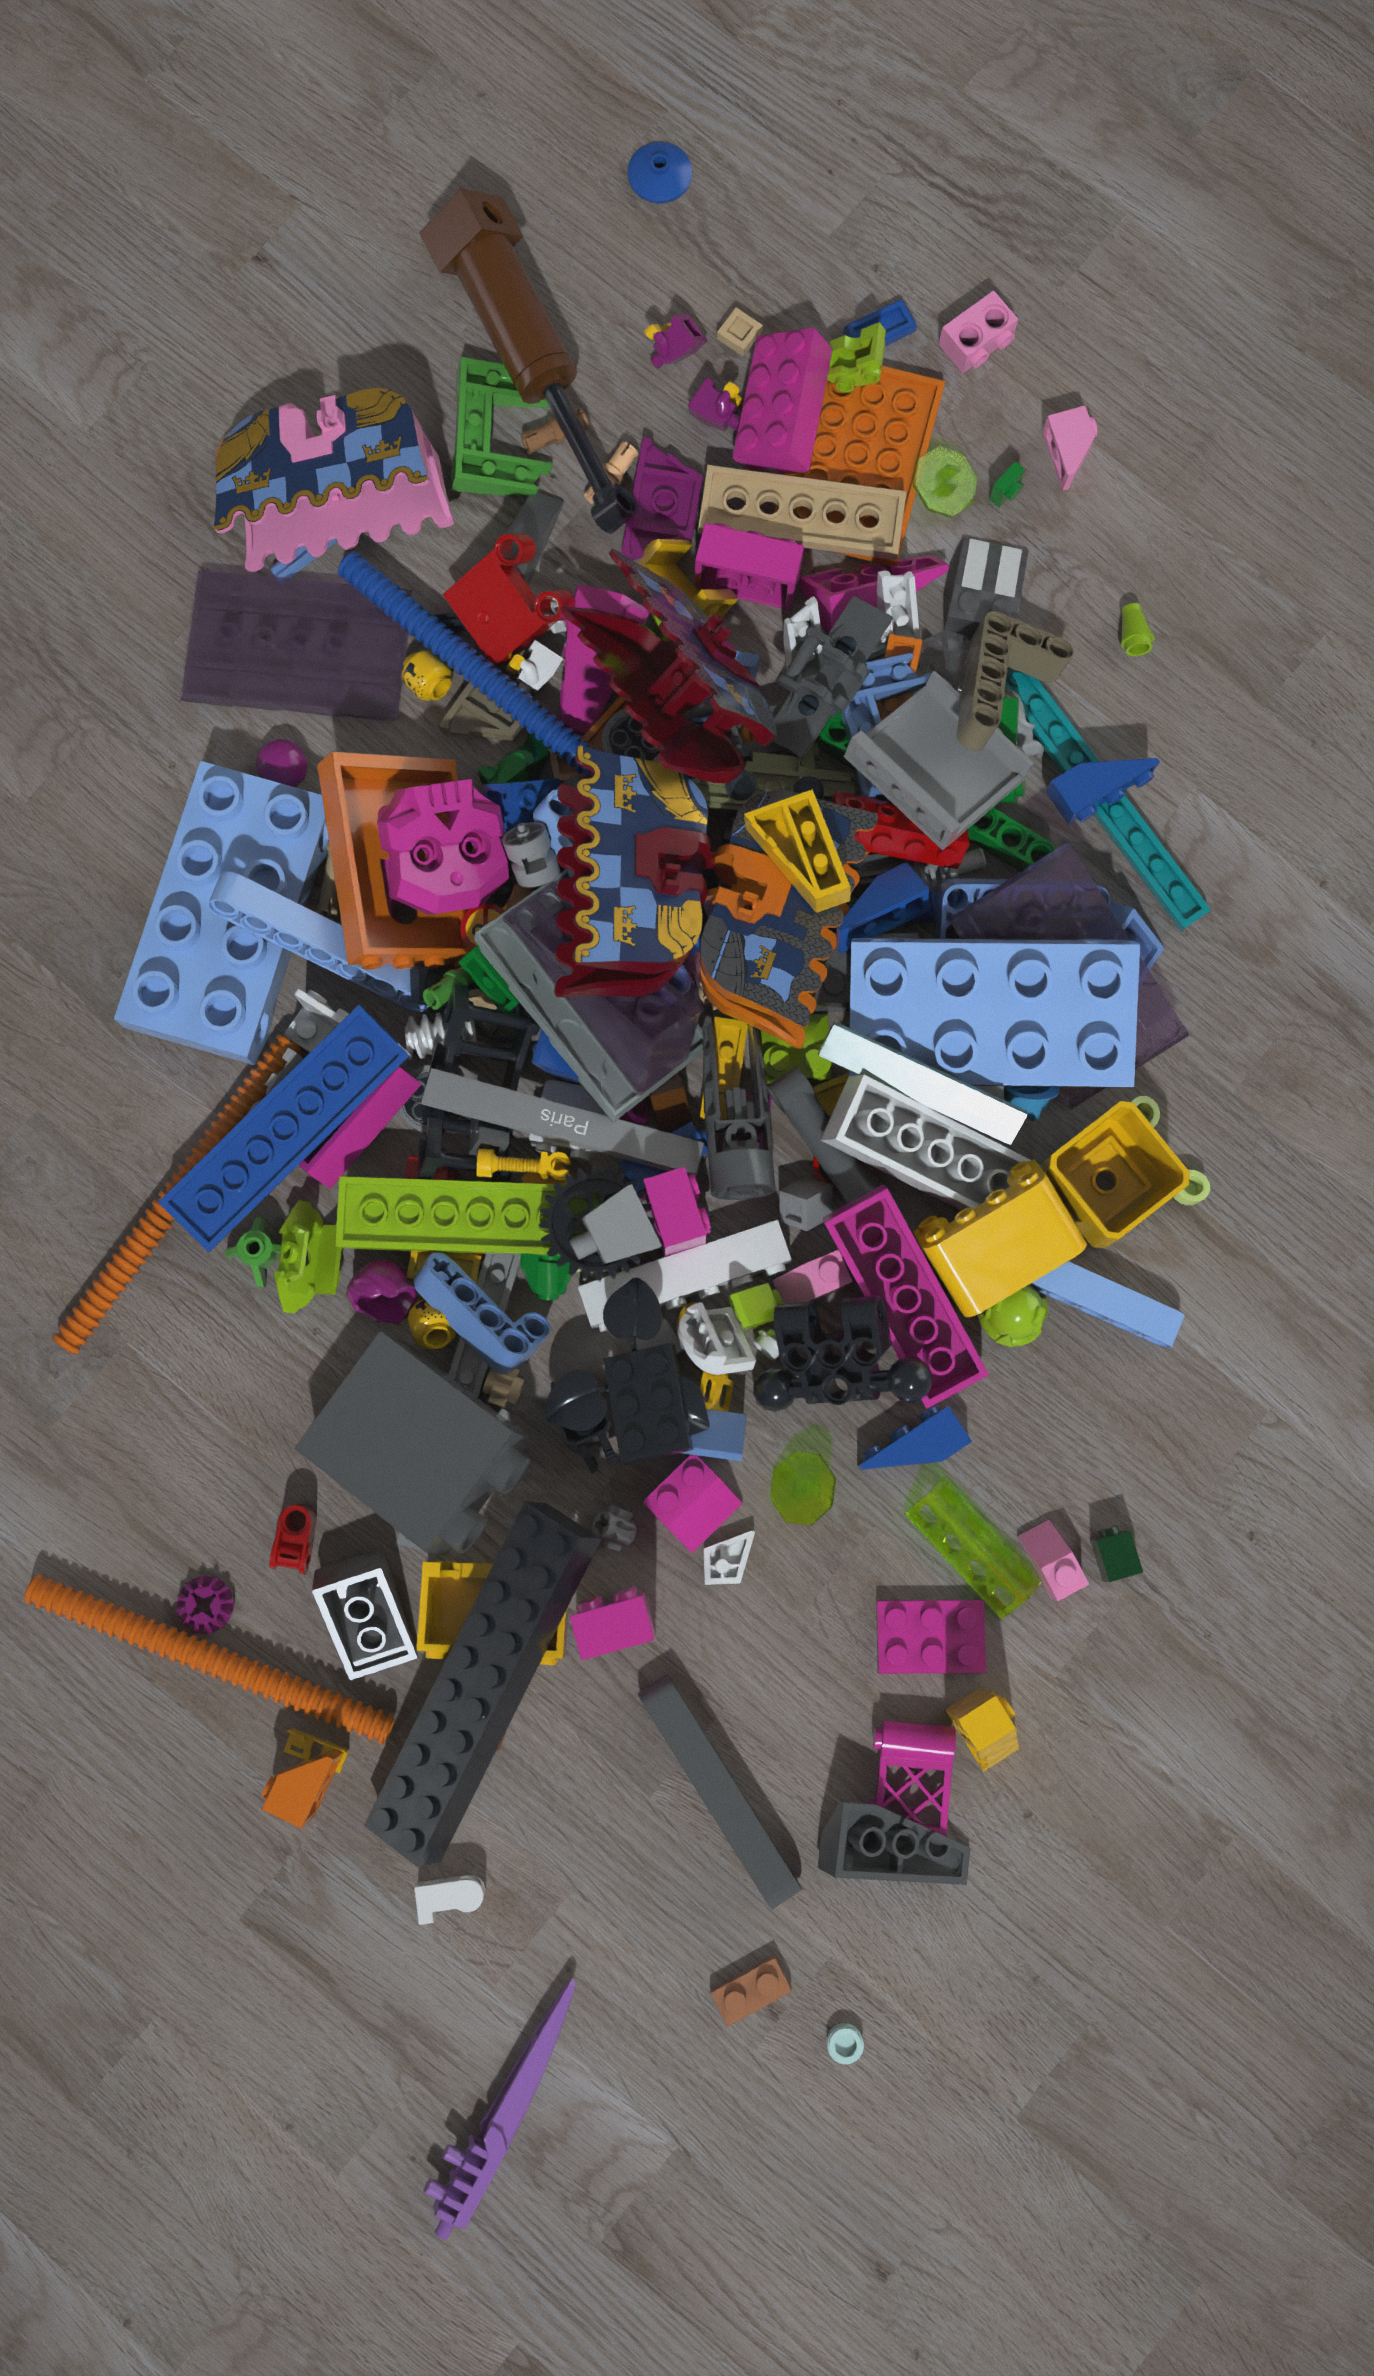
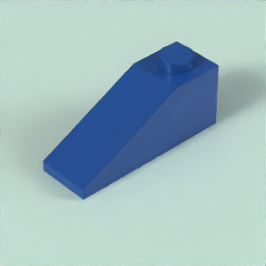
M907 862L878 875L845 915L843 922L837 927V950L840 954L851 949L852 938H874L928 912L929 887Z

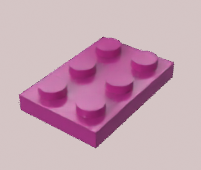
M984 1600L876 1601L878 1674L986 1673Z

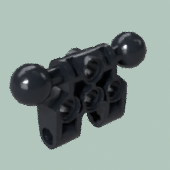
M880 1295L843 1299L841 1305L843 1330L832 1331L829 1334L821 1330L817 1309L812 1301L778 1304L774 1309V1326L780 1363L799 1377H793L792 1374L783 1368L772 1367L765 1369L755 1379L753 1395L761 1407L774 1412L787 1409L793 1404L795 1398H804L807 1404L831 1403L841 1405L851 1401L877 1400L881 1392L889 1391L901 1401L914 1402L924 1398L929 1393L932 1387L933 1375L925 1362L920 1358L910 1356L898 1359L891 1365L889 1370L879 1371L878 1362L892 1345L885 1304ZM863 1341L871 1343L875 1347L876 1354L868 1352L863 1345ZM830 1344L836 1345L840 1349L842 1356L835 1355L830 1349ZM796 1347L804 1349L808 1359L802 1358L798 1354ZM836 1378L843 1380L848 1390L841 1389L836 1383Z

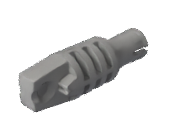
M981 847L966 852L958 870L917 861L908 863L929 888H935L948 879H958V875L986 869L987 866Z

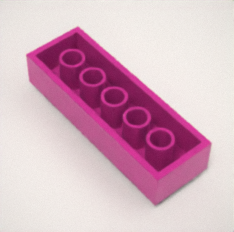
M884 1184L822 1218L864 1297L880 1295L883 1298L889 1323L891 1346L899 1359L908 1356L920 1358L929 1366L933 1375L932 1387L929 1393L921 1399L926 1409L989 1375L893 1197Z

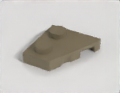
M471 681L438 725L440 731L444 733L513 741L522 729L519 725V720L514 721L511 719V714H505L503 707L498 708L495 705V701L488 700L487 694L482 695L479 692V688H474L471 685Z

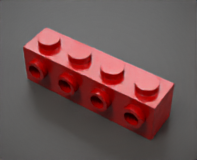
M834 791L831 803L877 813L878 821L873 830L869 832L858 831L854 834L855 840L863 844L867 852L958 870L969 846L968 829L948 847L941 850L892 802Z

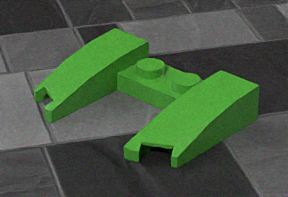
M461 357L456 376L455 400L457 401L451 490L490 495H536L539 487L534 484L540 474L548 476L552 469V463L491 453L492 405L550 408L547 400L544 399L539 403L533 404L523 402L504 364Z

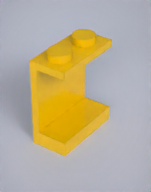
M656 539L646 546L643 551L644 556L638 564L663 577L683 591L709 618L713 614L722 618L738 601L739 598L731 589H701L699 592L678 568L676 563L692 546L689 540Z

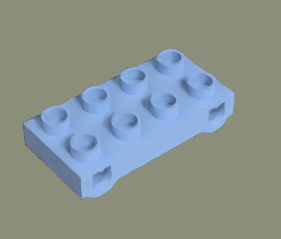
M200 761L114 1016L115 1021L125 1029L255 1066L269 1035L273 1009L292 952L219 917L209 909L208 903L220 874L229 871L240 874L307 907L319 867L328 852L326 845L329 839L322 795Z
M852 938L850 1029L970 1085L1134 1087L1140 944L1136 941L1107 939ZM849 1070V1077L859 1075Z

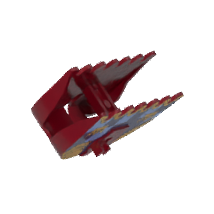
M579 746L575 751L576 762L581 767L589 769L593 776L580 779L576 787L561 784L557 789L558 800L562 804L571 807L574 814L562 816L557 823L558 832L573 841V846L563 847L558 851L556 856L557 863L561 867L569 869L573 873V877L559 881L556 893L561 899L570 902L573 909L560 912L555 920L556 927L572 937V942L560 944L555 951L556 960L560 964L568 966L572 974L561 976L557 979L554 986V994L556 997L561 998L583 996L643 997L660 991L674 977L697 943L702 930L701 905L707 897V882L700 873L705 869L715 867V855L711 853V843L706 835L708 820L707 803L696 784L683 773L666 769L658 762Z

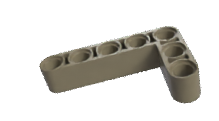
M996 611L988 612L970 640L957 727V739L960 744L969 750L980 751L985 747L999 726L1008 667L1044 682H1055L1074 655L1071 644L1059 636Z

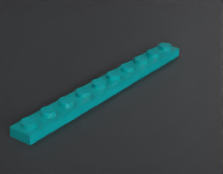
M1008 667L1005 689L1018 693L1025 709L1026 721L1035 724L1032 730L1034 737L1043 745L1044 750L1061 773H1065L1080 763L1100 762L1037 678ZM1126 796L1112 805H1108L1105 802L1096 808L1098 812L1094 817L1180 932L1211 911V908Z

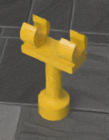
M479 1148L477 1155V1177H492L493 1173L498 1171V1169L499 1171L513 1170V1172L531 1171V1173H537L538 1171L543 1181H550V1177H552L557 1182H566L565 1174H568L569 1171H557L555 1168L559 1164L572 1165L568 1156L562 1152H555L551 1155L548 1152H541V1159L534 1160L528 1158L527 1160V1158H499L494 1154V1149Z

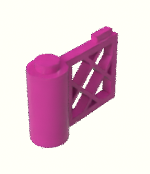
M882 1720L881 1727L874 1728L873 1749H880L876 1799L869 1798V1803H874L884 1808L892 1800L896 1799L907 1812L903 1817L909 1820L912 1818L916 1823L946 1836L952 1764L956 1748L955 1727ZM887 1766L903 1767L910 1777L894 1790L886 1780ZM910 1768H919V1770L913 1773ZM929 1769L942 1770V1784L930 1793L919 1778ZM915 1782L925 1793L926 1797L910 1809L899 1795ZM885 1787L890 1791L886 1798H884ZM939 1794H941L940 1804L935 1799ZM932 1802L940 1811L939 1825L923 1824L916 1814Z

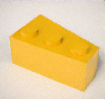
M813 789L744 814L746 830L816 913L850 901L851 887Z
M979 1687L945 1709L983 1772L1019 1749L1016 1727L1011 1721L1016 1715L1004 1697L1001 1698L999 1694H995L994 1691L989 1692Z

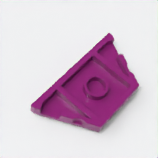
M643 437L632 493L637 503L638 511L627 521L621 552L632 560L642 558L646 546L656 539L689 540L692 544L703 484V476L690 467L683 466L680 460L672 454L668 453L666 455L653 446V441L646 437Z

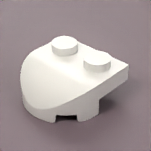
M700 1302L687 1308L686 1313L679 1321L677 1333L688 1356L700 1369L715 1375L753 1370L756 1359L732 1307L706 1310L703 1303Z

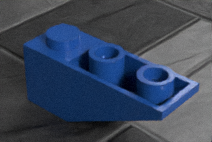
M1158 758L1080 763L1053 779L1046 793L1068 825L1077 819L1082 823L1098 812L1096 808L1107 802L1108 805H1112L1126 795V789L1133 785L1140 788L1150 782L1155 777L1153 772L1160 761Z
M935 1405L919 1416L922 1422L914 1428L910 1429L908 1424L891 1434L890 1437L893 1442L881 1449L879 1444H876L860 1456L864 1461L857 1466L860 1470L942 1462L971 1443L972 1440L949 1406L940 1410Z

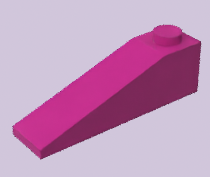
M933 555L899 559L897 566L890 564L888 568L864 564L860 565V572L841 574L840 568L829 569L799 577V581L806 600L814 596L818 602L821 627L829 633L853 596L877 608L878 572L889 571L891 575H905L907 572H912L915 577L917 592L949 571V564Z
M579 584L576 586L573 594L575 607L597 609L634 619L644 626L650 613L641 604L617 592ZM566 619L564 627L567 628L566 647H563L565 672L564 680L561 682L559 721L565 722L566 727H571L574 731L584 736L598 721L613 692L608 683L612 677L601 670L593 661L596 653L584 645L578 638L577 634L581 631L580 628Z

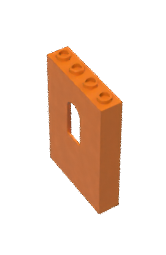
M331 752L317 764L348 965H362V969L365 970L377 969L383 965H393V968L396 970L408 969L414 965H424V967L439 969L445 965H454L455 969L460 968L461 966L458 962L472 950L467 947L461 938L460 932L461 920L469 909L439 914H425L417 910L416 918L410 924H401L394 920L387 907L380 859H389V852L381 850L377 825L379 809L384 805L388 806L397 789L458 781L455 760ZM444 812L434 813L442 822L445 816ZM467 842L465 848L470 854L469 842ZM419 849L417 852V857L420 861H423L425 858V853L422 849Z

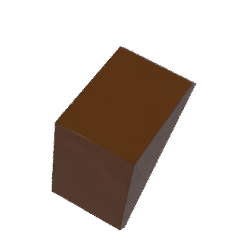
M676 1073L648 1095L658 1129L667 1133H672L690 1122L693 1124L685 1089L679 1073Z

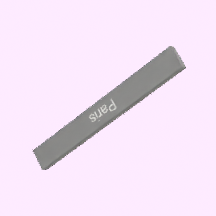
M431 1068L421 1103L426 1106L665 1171H672L685 1166L687 1175L694 1174L695 1177L704 1145L700 1141L620 1119L613 1123L605 1115Z

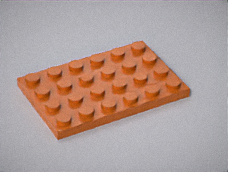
M882 366L879 382L855 387L852 392H841L835 388L834 383L827 380L809 471L784 475L907 491L897 560L841 552L836 553L890 566V564L897 566L945 381ZM775 505L774 513L778 511L777 505ZM798 506L793 510L794 515L800 519H806L812 514L810 509L805 506ZM836 510L830 511L826 515L827 519L832 523H840L845 519L844 515ZM864 515L859 519L860 523L867 528H872L878 524L877 519L872 515Z

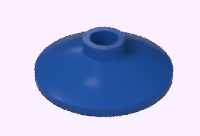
M654 142L641 147L634 153L628 165V180L631 188L639 197L648 202L662 204L674 201L687 191L691 183L692 166L688 156L679 147L670 143ZM657 165H663L664 167H663V168H657V167H655V166H657Z

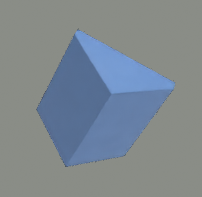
M706 1409L710 1427L703 1432L691 1435L694 1450L682 1453L742 1461L747 1415Z

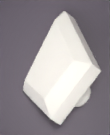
M754 1531L743 1533L704 1548L705 1585L741 1583L754 1538Z

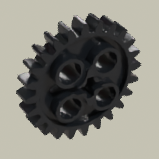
M593 1165L591 1175L586 1176L584 1171L578 1168V1179L573 1180L571 1176L565 1174L567 1184L565 1187L556 1183L553 1185L558 1195L556 1197L545 1196V1200L551 1205V1209H540V1214L549 1218V1220L540 1223L539 1229L549 1231V1234L545 1235L541 1240L543 1244L553 1243L554 1246L549 1249L547 1254L549 1257L557 1254L560 1255L557 1262L558 1268L566 1263L570 1264V1276H573L580 1269L582 1270L583 1281L588 1279L590 1272H595L597 1281L601 1282L603 1272L608 1271L610 1277L614 1280L616 1279V1268L620 1267L625 1273H629L627 1264L629 1260L637 1264L641 1262L638 1255H633L603 1264L600 1256L596 1255L595 1252L578 1260L569 1242L575 1234L588 1232L582 1218L593 1210V1193L599 1194V1203L601 1205L608 1198L630 1184L635 1189L637 1184L635 1179L627 1185L623 1183L625 1172L622 1171L616 1178L611 1177V1167H607L604 1175H599L596 1165ZM645 1191L636 1193L640 1202L646 1196ZM577 1198L585 1200L589 1205L586 1213L579 1216L573 1215L568 1210L570 1202ZM642 1204L646 1213L651 1210V1204ZM648 1217L651 1225L655 1224V1219Z

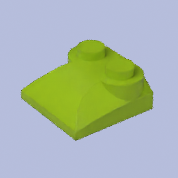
M828 1014L810 1015L808 1025L803 1028L806 1035L804 1045L800 1049L760 1030L766 1084H770L794 1066L804 1074L809 1083H824L831 1080L832 1062L818 1056V1052L829 1032Z

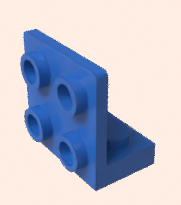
M559 778L482 784L483 796L500 805L505 832L499 838L505 853L506 851L502 843L505 833L516 827L519 823L534 822L533 812L535 808L552 790L558 789L560 786Z

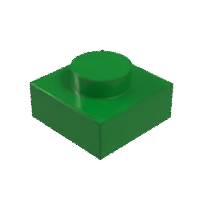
M1015 461L993 485L989 500L999 508L1007 499L1010 501L1014 500L1024 486L1021 481L1025 469Z

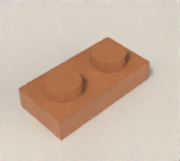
M775 1955L710 1990V1994L727 2027L792 1992Z

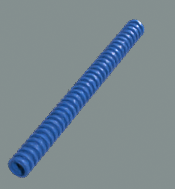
M353 551L342 559L338 567V575L341 578H345L346 582L353 585L355 590L361 591L364 597H369V601L372 604H377L379 610H385L384 612L388 617H392L395 623H400L401 628L408 630L411 636H416L418 642H424V647L432 649V653L435 656L440 655L442 662L448 661V667L451 669L456 668L455 671L458 675H463L464 680L467 682L471 681V685L474 688H479V692L482 695L487 694L488 700L495 701V705L498 708L503 707V712L508 715L511 714V719L514 721L519 720V725L523 728L527 727L528 733H535V738L538 741L543 740L545 747L551 746V752L554 754L559 753V758L567 760L569 767L575 766V771L578 774L583 773V777L588 773L592 775V772L581 767L575 758V751L579 746L590 748L588 741H581L582 737L579 734L574 735L571 727L565 728V722L557 721L558 717L555 714L550 715L548 708H541L542 704L539 701L534 702V697L531 694L526 695L525 689L518 688V684L515 681L510 682L508 675H502V671L499 668L494 669V664L489 661L486 662L485 656H478V651L474 648L470 649L471 647L468 642H463L462 638L458 635L455 636L454 631L447 629L446 624L439 623V619L436 616H431L429 610H423V605L415 603L416 601L413 597H408L406 591L400 590L397 584H392V580L389 577H384L383 572L376 571V567L373 564H369L366 558H361L358 552Z

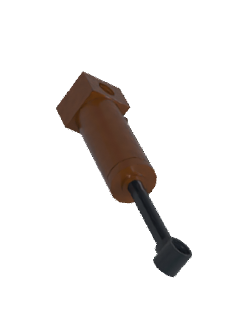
M460 188L419 234L439 273L458 276L522 401L533 404L539 403L544 399L547 400L595 493L592 497L594 502L591 508L592 517L603 531L612 534L637 513L638 506L634 497L627 489L618 484L611 483L563 391L575 379L577 369L513 248L524 236L503 197Z

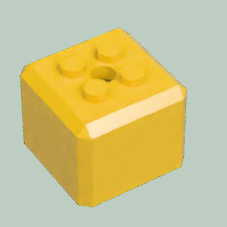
M1125 1101L1117 1103L1041 1164L1043 1166L1042 1169L1054 1186L1079 1231L1092 1247L1106 1248L1126 1235L1187 1187L1190 1178L1189 1170L1133 1102ZM1105 1172L1112 1176L1114 1186L1111 1190L1104 1191L1097 1186L1096 1177L1098 1173Z

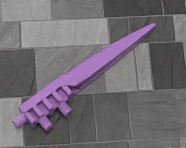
M573 1978L566 1983L539 2023L501 2087L492 2106L483 2117L479 2125L482 2138L471 2133L468 2138L469 2145L465 2151L448 2144L444 2149L442 2159L457 2166L456 2168L452 2167L449 2173L450 2180L447 2185L431 2178L426 2182L423 2192L436 2199L433 2203L434 2213L436 2217L441 2219L434 2232L439 2238L447 2240L454 2226L466 2228L502 2162L531 2104L556 2045L575 1990Z

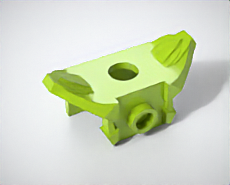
M298 1200L279 1231V1234H283L278 1271H273L281 1309L283 1312L292 1314L305 1307L315 1295H336V1289L341 1278L339 1267L343 1248L335 1247L337 1224L324 1225L320 1214L312 1207L311 1203ZM307 1252H308V1261H307V1263L305 1264V1262H306V1254H307Z

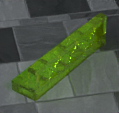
M945 1477L935 1483L926 1495L904 1513L1001 1619L1030 1599L1042 1581ZM927 1505L937 1515V1523L927 1522L918 1511ZM946 1534L956 1536L961 1541L962 1550L951 1548L946 1542ZM970 1561L980 1562L986 1568V1576L976 1575L970 1568ZM995 1587L1005 1589L1012 1596L1013 1600L1005 1606L995 1595Z

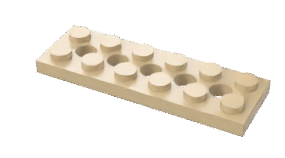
M707 465L698 533L702 534L705 523L712 525L723 523L738 531L747 532L753 530L762 533L765 537L777 540L781 538L792 539L799 545H803L804 548L897 560L907 491ZM733 497H738L745 502V506L742 509L733 510L728 507L727 501ZM764 502H773L778 506V511L774 514H765L761 511L760 506ZM798 506H805L810 509L812 514L806 519H800L794 515L793 510ZM836 510L841 512L845 519L840 523H832L827 519L826 515L830 511ZM864 515H872L877 519L878 524L872 528H867L860 523L859 519Z

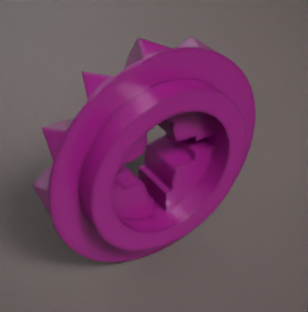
M197 1577L185 1583V1586L177 1595L176 1612L179 1615L181 1624L193 1631V1633L209 1634L216 1632L224 1627L232 1616L234 1609L232 1592L222 1580L216 1577ZM195 1594L203 1599L216 1595L212 1599L213 1602L209 1605L214 1617L205 1611L193 1614L199 1606Z

